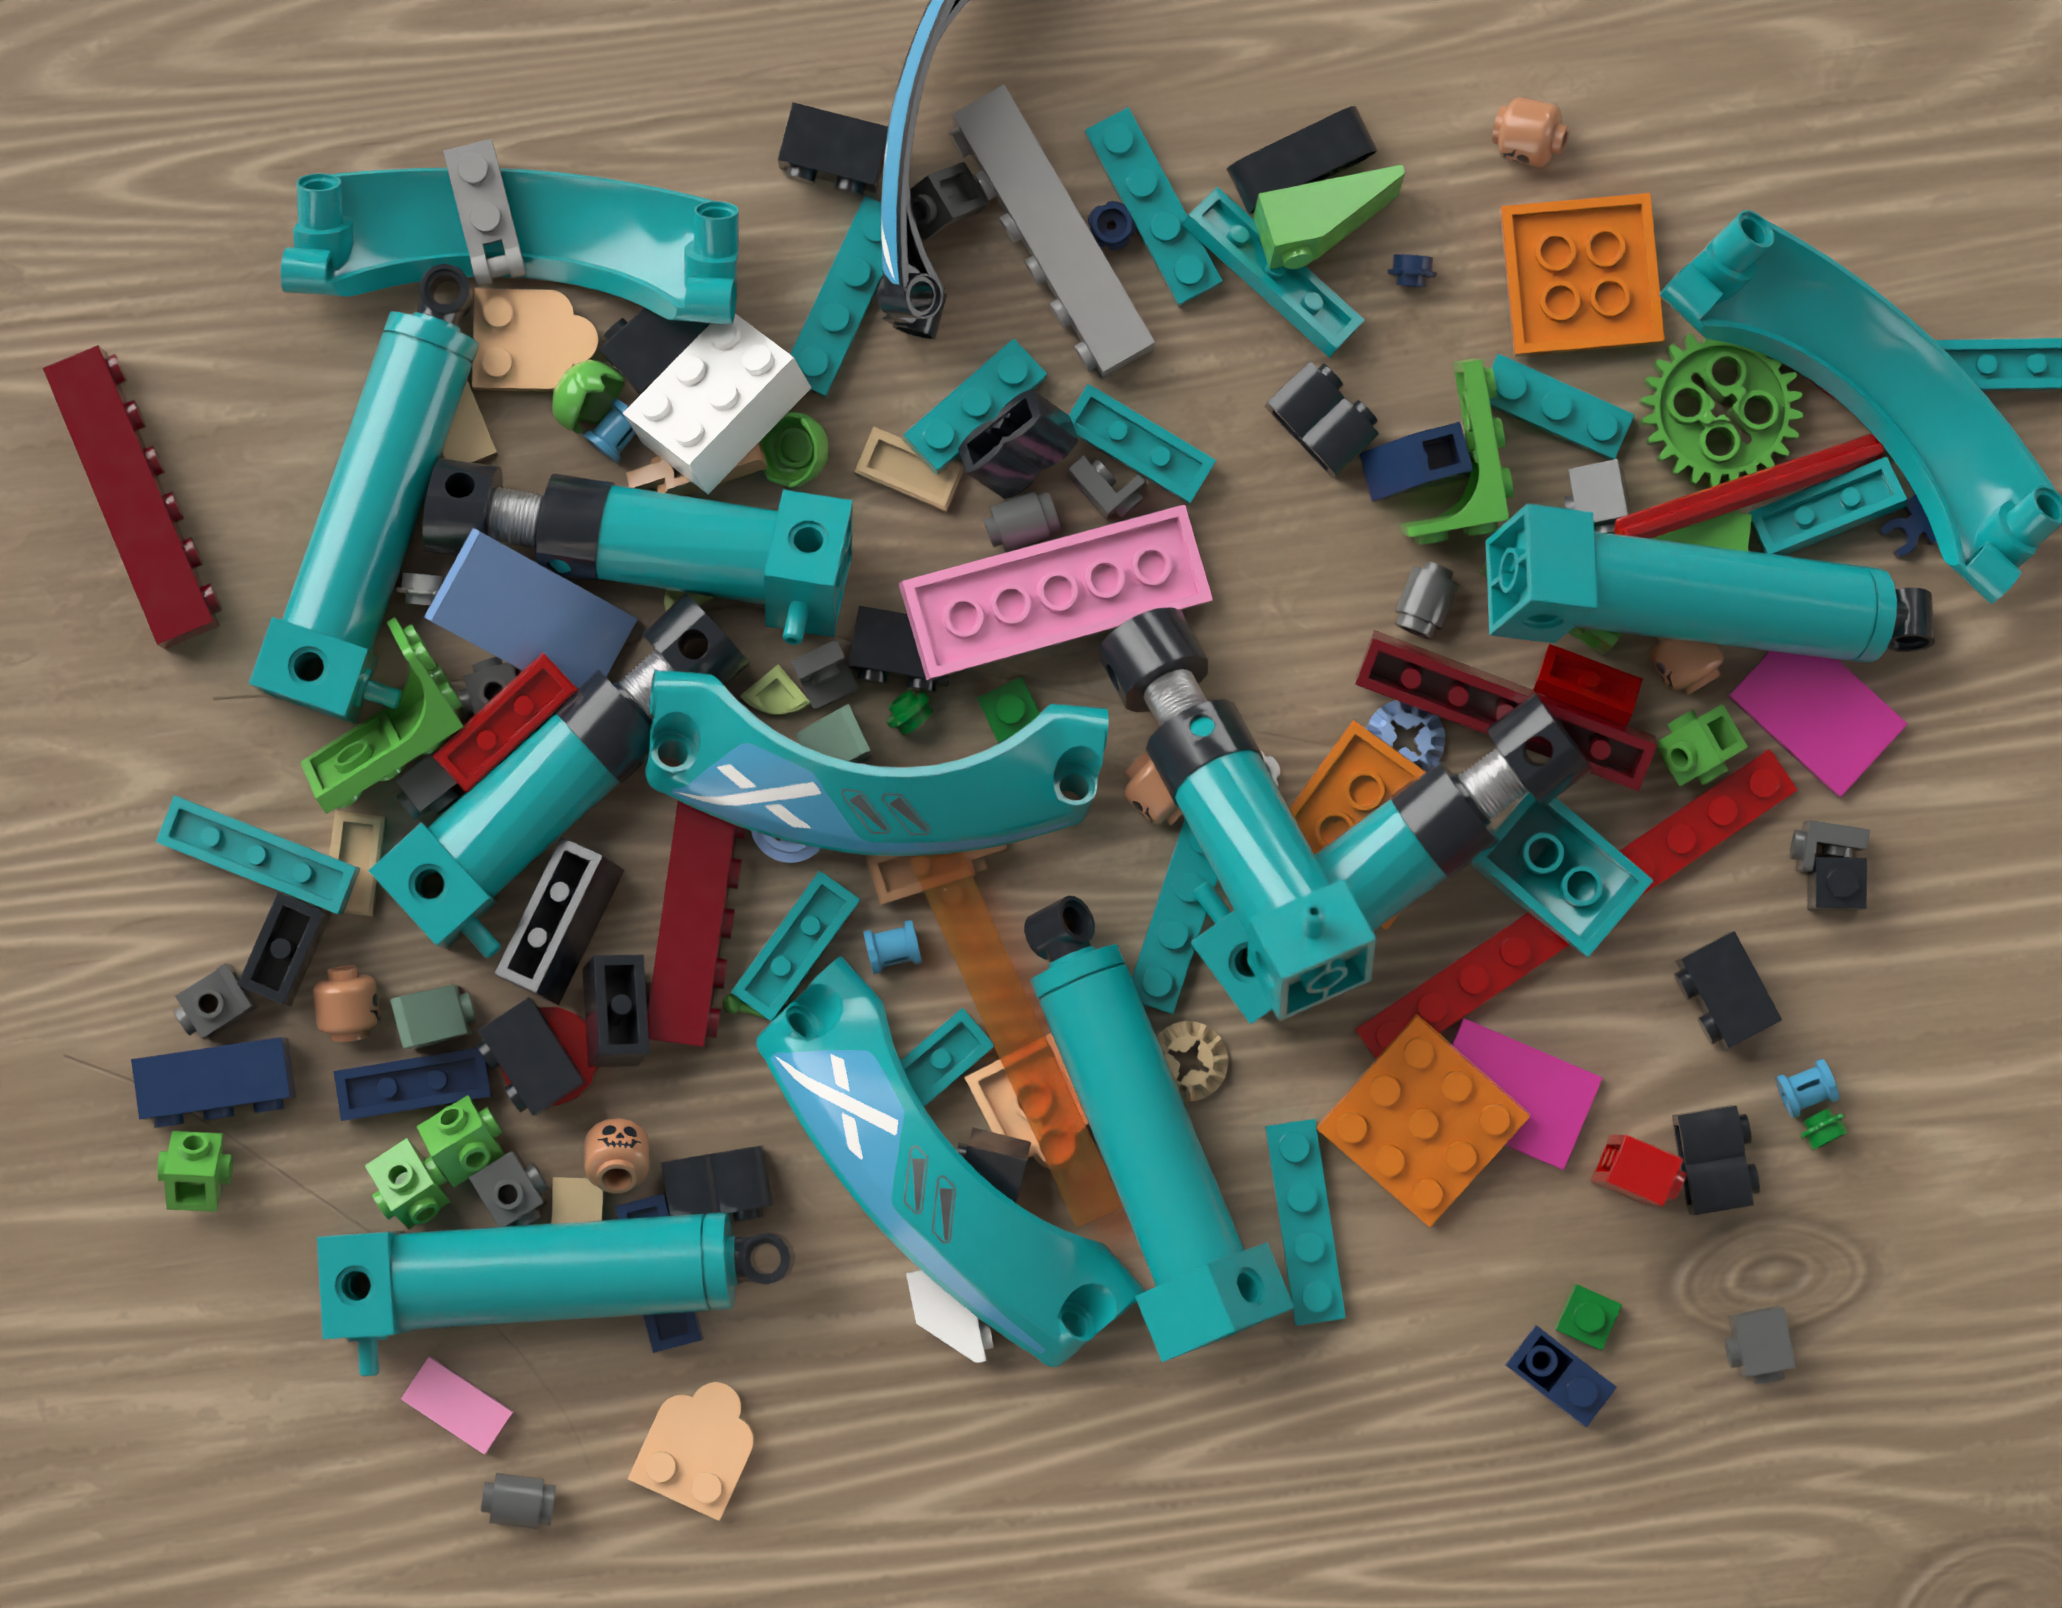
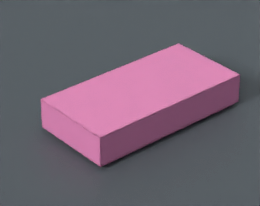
M431 1356L427 1358L401 1400L484 1455L487 1454L514 1413L513 1410Z

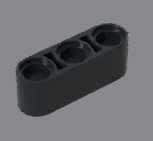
M1350 106L1231 164L1227 171L1248 214H1252L1255 211L1258 194L1323 181L1366 160L1378 150L1356 106Z

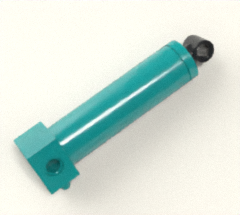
M440 264L433 266L424 274L419 289L421 300L417 312H414L413 315L395 311L389 313L282 620L275 617L271 618L248 683L261 693L355 725L365 699L393 709L399 706L403 693L400 689L372 680L379 658L372 653L422 510L433 467L438 458H440L480 344L475 339L460 333L459 325L461 319L468 314L473 306L474 292L466 275L454 265ZM447 281L457 283L460 286V293L454 302L440 304L435 301L434 293L441 283ZM314 661H323L324 670L322 675L315 681L306 682L305 671L308 665Z
M1526 504L1486 540L1489 636L1556 643L1570 630L1577 627L1864 663L1877 661L1887 648L1897 652H1915L1927 649L1935 643L1931 592L1926 589L1913 587L1895 589L1891 576L1881 568L1594 532L1593 512Z
M1066 896L1028 916L1024 923L1027 943L1037 956L1050 962L1048 965L1049 969L1033 977L1030 982L1037 999L1040 1000L1038 1001L1155 1282V1288L1135 1296L1162 1363L1223 1340L1294 1309L1295 1307L1268 1242L1247 1250L1243 1246L1127 965H1125L1126 962L1119 945L1113 944L1099 949L1091 946L1089 940L1092 939L1095 933L1093 914L1089 907L1076 896Z
M727 1212L706 1214V1216L704 1214L417 1233H405V1230L320 1236L317 1237L322 1339L347 1338V1342H357L359 1374L362 1377L377 1376L379 1374L377 1340L387 1339V1335L400 1334L411 1330L733 1309L736 1286H739L740 1283L755 1282L767 1285L782 1281L790 1274L794 1267L795 1252L788 1239L777 1233L768 1232L749 1237L733 1235ZM763 1244L773 1245L780 1253V1265L773 1273L763 1272L756 1265L755 1253ZM362 1272L369 1277L371 1282V1290L367 1297L361 1294L357 1285L358 1277Z

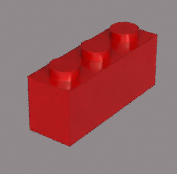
M1627 1134L1609 1135L1590 1181L1645 1205L1664 1206L1666 1200L1671 1199L1674 1201L1677 1198L1685 1180L1686 1172L1679 1170L1683 1158Z

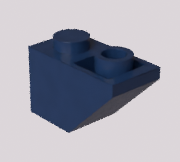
M1460 421L1410 434L1359 453L1372 502L1466 478L1473 471Z
M1537 1325L1532 1328L1505 1364L1506 1367L1538 1393L1584 1427L1590 1424L1617 1388Z

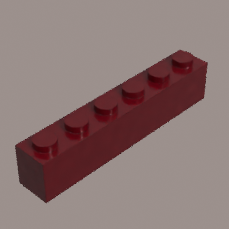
M97 345L44 367L45 376L156 644L163 649H167L219 627L220 625L215 614L222 611L220 601L212 584L209 583L203 586L196 568L203 565L201 555L193 538L190 537L184 540L177 522L184 519L183 512L173 491L165 494L158 476L165 473L164 466L154 445L146 448L139 430L145 428L146 424L136 401H126L120 384L127 382V378L117 355L108 356L107 352Z
M1376 630L1373 631L1355 681V685L1488 734L1486 729L1534 693H1537L1533 689ZM1537 693L1581 750L1593 769L1591 774L1636 791L1640 790L1657 747L1655 735L1628 725L1624 726ZM1533 736L1528 740L1527 750L1552 758L1553 747L1547 738Z
M679 800L677 802L647 1012L649 1040L707 1048L708 1038L717 1039L721 1009L712 1008L715 988L724 989L728 959L719 958L722 938L731 939L734 925L735 909L726 908L729 888L738 889L741 876L742 859L733 858L736 838H746L747 829L709 815Z

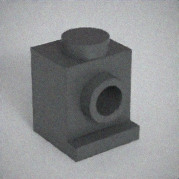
M434 752L428 754L395 780L403 790L396 797L414 820L422 814L426 815L431 810L436 815H439L460 798L456 790L461 786L432 757Z
M225 963L221 965L217 970L175 996L181 1006L175 1009L174 1013L189 1036L198 1032L201 1039H209L258 1008L249 991L237 985L240 977L231 964ZM213 994L218 999V1008L213 1013L208 1014L203 1011L201 1001L206 995Z

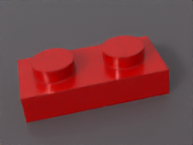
M1549 643L1543 656L1533 691L1627 726L1633 714L1643 678Z

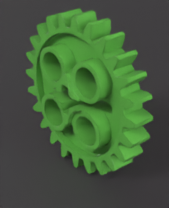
M1691 333L1684 337L1685 352L1674 344H1671L1666 349L1672 363L1657 359L1654 362L1653 367L1661 375V378L1647 377L1644 380L1643 384L1655 393L1654 395L1642 397L1639 400V405L1652 409V414L1642 418L1640 425L1655 427L1656 432L1645 442L1647 445L1661 443L1664 447L1656 459L1658 462L1665 461L1670 457L1676 461L1671 475L1675 477L1687 468L1691 470L1690 485L1694 486L1704 475L1708 476L1710 488L1719 485L1721 477H1725L1728 482L1740 478V474L1746 476L1757 472V466L1763 470L1775 466L1770 456L1771 454L1783 459L1789 455L1790 452L1781 441H1795L1799 436V433L1789 427L1788 423L1799 421L1803 418L1802 412L1790 408V404L1799 400L1803 395L1802 392L1788 391L1787 385L1797 375L1795 372L1781 375L1778 369L1783 363L1775 359L1770 360L1765 354L1723 341L1703 337V343L1699 344ZM1717 362L1729 363L1736 371L1737 378L1735 384L1724 386L1716 382L1712 376L1713 364ZM1692 374L1700 376L1711 397L1692 381ZM1681 393L1693 396L1698 403L1697 415L1694 417H1683L1678 414L1674 408V397ZM1713 399L1717 403H1721L1725 399L1730 403L1732 407L1727 412L1728 417L1724 414L1718 418L1712 415L1711 410L1715 406ZM1751 400L1763 403L1768 410L1767 422L1759 425L1751 423L1744 414L1745 403ZM1732 422L1751 438L1749 444H1745L1740 439ZM1717 431L1723 433L1728 438L1730 450L1727 455L1717 456L1708 450L1705 441L1708 433Z

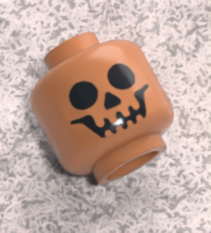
M1516 97L1508 106L1502 105L1500 107L1493 127L1492 142L1498 144L1500 155L1504 159L1535 167H1544L1551 161L1554 153L1559 155L1564 153L1569 137V126L1562 124L1561 110L1558 106L1525 97Z
M1659 637L1657 638L1660 642L1652 647L1649 654L1652 663L1666 686L1672 691L1684 689L1687 696L1721 676L1718 668L1724 662V655L1716 644Z
M1144 752L1124 773L1131 779L1124 789V797L1151 824L1158 825L1166 820L1172 825L1183 813L1180 807L1173 802L1149 755Z
M341 965L329 968L327 970L328 977L319 980L312 988L315 1021L318 1029L323 1033L330 1034V1039L336 1042L355 1041L369 1037L371 1035L370 1029L374 1028L381 1020L376 980L370 975L358 973L356 965Z
M622 1118L607 1119L594 1125L588 1131L584 1141L586 1177L594 1186L615 1194L627 1192L643 1183L650 1170V1145L648 1135L642 1126Z

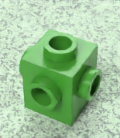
M1723 704L1699 718L1694 710L1687 712L1668 723L1667 725L1672 733L1657 741V748L1662 755L1663 762L1666 768L1673 774L1679 786L1696 777L1704 785L1728 771L1724 763L1725 760L1748 748Z
M469 1095L416 1126L432 1159L453 1187L505 1155L496 1138L503 1133L500 1124L488 1107L479 1111Z
M172 1131L168 1151H160L158 1158V1180L164 1181L166 1209L217 1212L222 1185H230L233 1174L232 1154H224L223 1133Z
M408 1138L365 1165L378 1188V1191L372 1194L377 1206L388 1220L396 1216L408 1230L417 1224L430 1221L438 1214L439 1209L451 1202L441 1186L448 1181L446 1176L430 1156L425 1159Z

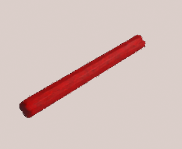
M1868 434L1623 516L1615 521L1614 534L1652 539L1845 474L1882 459L1884 447L1873 434Z

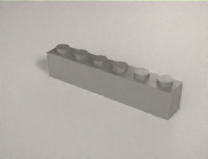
M1005 85L998 87L953 113L952 123L955 129L951 130L949 135L963 158L970 154L980 169L978 173L974 174L976 182L988 201L994 197L997 198L1005 212L1004 215L999 217L1005 232L1013 244L1021 240L1030 257L1025 259L1024 263L1038 286L1046 283L1055 297V300L1050 302L1049 305L1061 327L1065 329L1071 325L1079 338L1080 343L1075 345L1074 348L1087 371L1090 372L1096 368L1103 379L1152 351L1155 346L1153 337Z

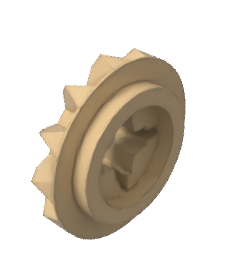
M1182 1021L1166 1027L1157 1035L1183 1101L1201 1100L1219 1088L1225 1079L1229 1058L1222 1038L1214 1030L1202 1023ZM1198 1041L1200 1044L1197 1048L1199 1052L1196 1059L1202 1062V1066L1209 1070L1206 1073L1202 1070L1198 1072L1191 1069L1187 1076L1184 1075L1181 1082H1179L1177 1078L1180 1074L1178 1072L1180 1063L1174 1060V1056L1168 1054V1051L1170 1049L1174 1052L1186 1053Z

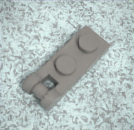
M488 139L444 150L443 153L477 286L492 284V278L511 274L512 278L527 275L493 140ZM503 242L505 255L487 259L484 246Z

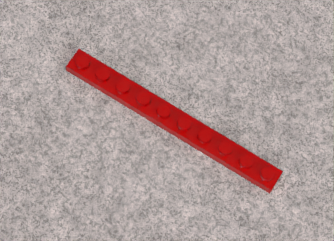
M1768 749L1618 851L1654 880L1643 892L1642 895H1644L1798 789L1772 751ZM1527 912L1354 1030L1373 1058L1376 1059L1416 1014L1440 1033L1570 944Z

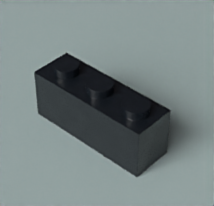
M561 837L494 974L521 989L559 1006L625 870L606 857Z

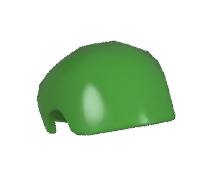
M589 359L572 366L565 371L554 388L552 413L555 420L569 431L581 434L583 430L578 426V422L584 421L594 425L601 422L612 408L610 403L621 394L626 379L612 367L597 360Z
M789 411L761 440L767 465L763 472L767 480L788 488L803 486L818 477L829 460V439L824 428L815 419L804 413Z

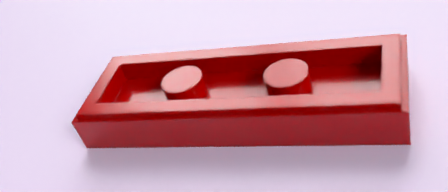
M542 652L463 725V728L454 733L441 748L436 750L432 757L467 793L567 701L578 688Z

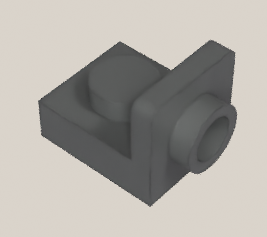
M965 162L929 174L910 189L917 229L920 238L923 240L933 237L951 223L977 214L990 204Z
M1083 455L1068 468L1067 476L1106 520L1115 512L1123 518L1144 499L1139 491L1144 488L1145 480L1139 474L1116 493L1112 488L1116 483L1115 478L1099 460L1091 464Z
M837 640L831 641L791 661L814 709H820L856 692L858 689V685Z
M1812 820L1803 822L1802 830H1794L1790 848V859L1797 860L1796 871L1812 872L1817 844L1823 845V855L1852 858L1853 850H1867L1870 830Z

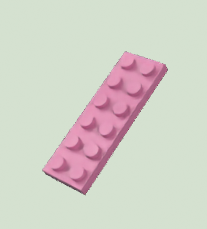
M1185 504L907 579L899 583L926 680L1118 628L1131 618L1153 609L1173 607L1178 610H1184L1213 601Z

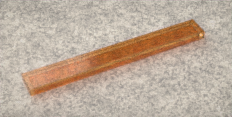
M962 852L920 855L910 859L1076 1228L1121 1208V1202Z

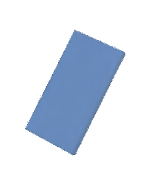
M474 528L424 616L431 622L521 670H524L535 658L544 652L577 688L583 685L597 669L605 677L607 676L638 620L634 616Z

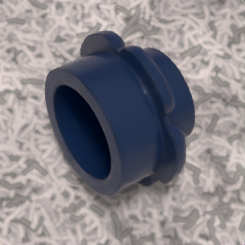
M1109 201L1103 206L1095 207L1088 217V224L1091 225L1089 230L1099 247L1108 246L1110 250L1122 249L1128 245L1129 237L1133 236L1136 232L1137 227L1125 205L1118 201ZM1112 221L1116 223L1117 227L1115 230H1109L1107 224Z
M1394 254L1393 267L1387 270L1389 275L1397 276L1396 285L1406 287H1426L1427 278H1435L1437 276L1436 272H1432L1433 257Z

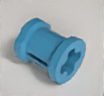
M615 397L610 403L611 410L593 431L587 430L582 436L608 459L618 464L622 459L620 452L636 433L623 414L628 409V406Z
M912 920L905 921L904 927L874 934L871 930L863 931L873 975L881 973L882 967L912 961L915 965L922 963Z
M1824 1059L1815 1061V1067L1790 1077H1786L1784 1074L1775 1077L1779 1094L1791 1118L1800 1116V1110L1828 1099L1831 1103L1840 1100L1836 1082Z

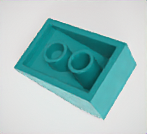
M1527 792L1494 830L1500 842L1477 855L1470 863L1473 868L1501 892L1587 958L1654 881L1559 799L1555 798L1543 807L1531 792Z

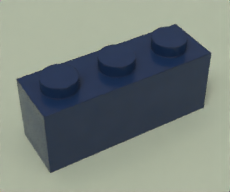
M284 1037L131 1059L139 1119H153L154 1128L185 1124L183 1114L202 1111L204 1121L234 1117L233 1107L253 1104L254 1113L285 1109L284 1099L296 1098L288 1038Z

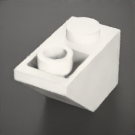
M922 1270L907 1272L906 1276L916 1324L975 1363L986 1361L985 1350L994 1348L990 1326L982 1320H978V1317L938 1286Z

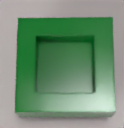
M1022 676L977 697V701L998 744L1029 725L1040 714Z
M1574 1283L1554 1329L1602 1350L1622 1304Z

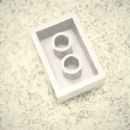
M735 314L732 325L711 323L623 414L642 444L709 494L811 389V386L793 356Z

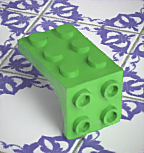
M1471 358L1453 362L1466 445L1473 471L1469 475L1464 493L1450 509L1434 517L1400 523L1401 533L1408 537H1413L1414 542H1419V544L1448 540L1447 531L1463 528V533H1468L1469 536L1495 532L1498 530L1497 522L1509 520L1506 498L1514 497L1513 483L1509 467L1504 468L1500 466L1497 448L1505 447V436L1501 418H1495L1491 413L1489 398L1497 397L1496 382L1492 367H1484L1483 359Z
M396 617L389 620L387 624L408 661V673L406 682L401 690L403 695L399 706L395 709L385 707L300 761L315 799L326 814L335 808L342 809L350 806L358 800L363 790L378 781L383 782L394 778L403 770L406 763L420 754H430L438 750L445 744L448 736L464 727L456 713V710L463 705L453 690L454 687L440 665L438 663L435 664L427 651V646L414 626L410 624L403 628Z

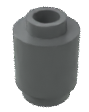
M1032 491L990 506L992 516L983 519L993 548L1002 545L1005 553L1050 539V533L1061 529L1048 491L1039 495Z
M1429 561L1425 562L1423 568L1412 567L1395 612L1399 614L1395 625L1417 636L1432 639L1436 629H1442L1459 587L1458 583L1451 580L1454 572Z
M496 1473L495 1483H484L481 1512L491 1513L489 1522L491 1524L537 1529L538 1524L550 1526L556 1485L543 1484V1478Z

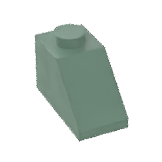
M849 704L796 733L800 745L830 757L858 764L872 758L869 746Z
M455 984L390 999L404 1049L416 1050L471 1035L469 1023L477 1021L470 993L461 994L460 987Z

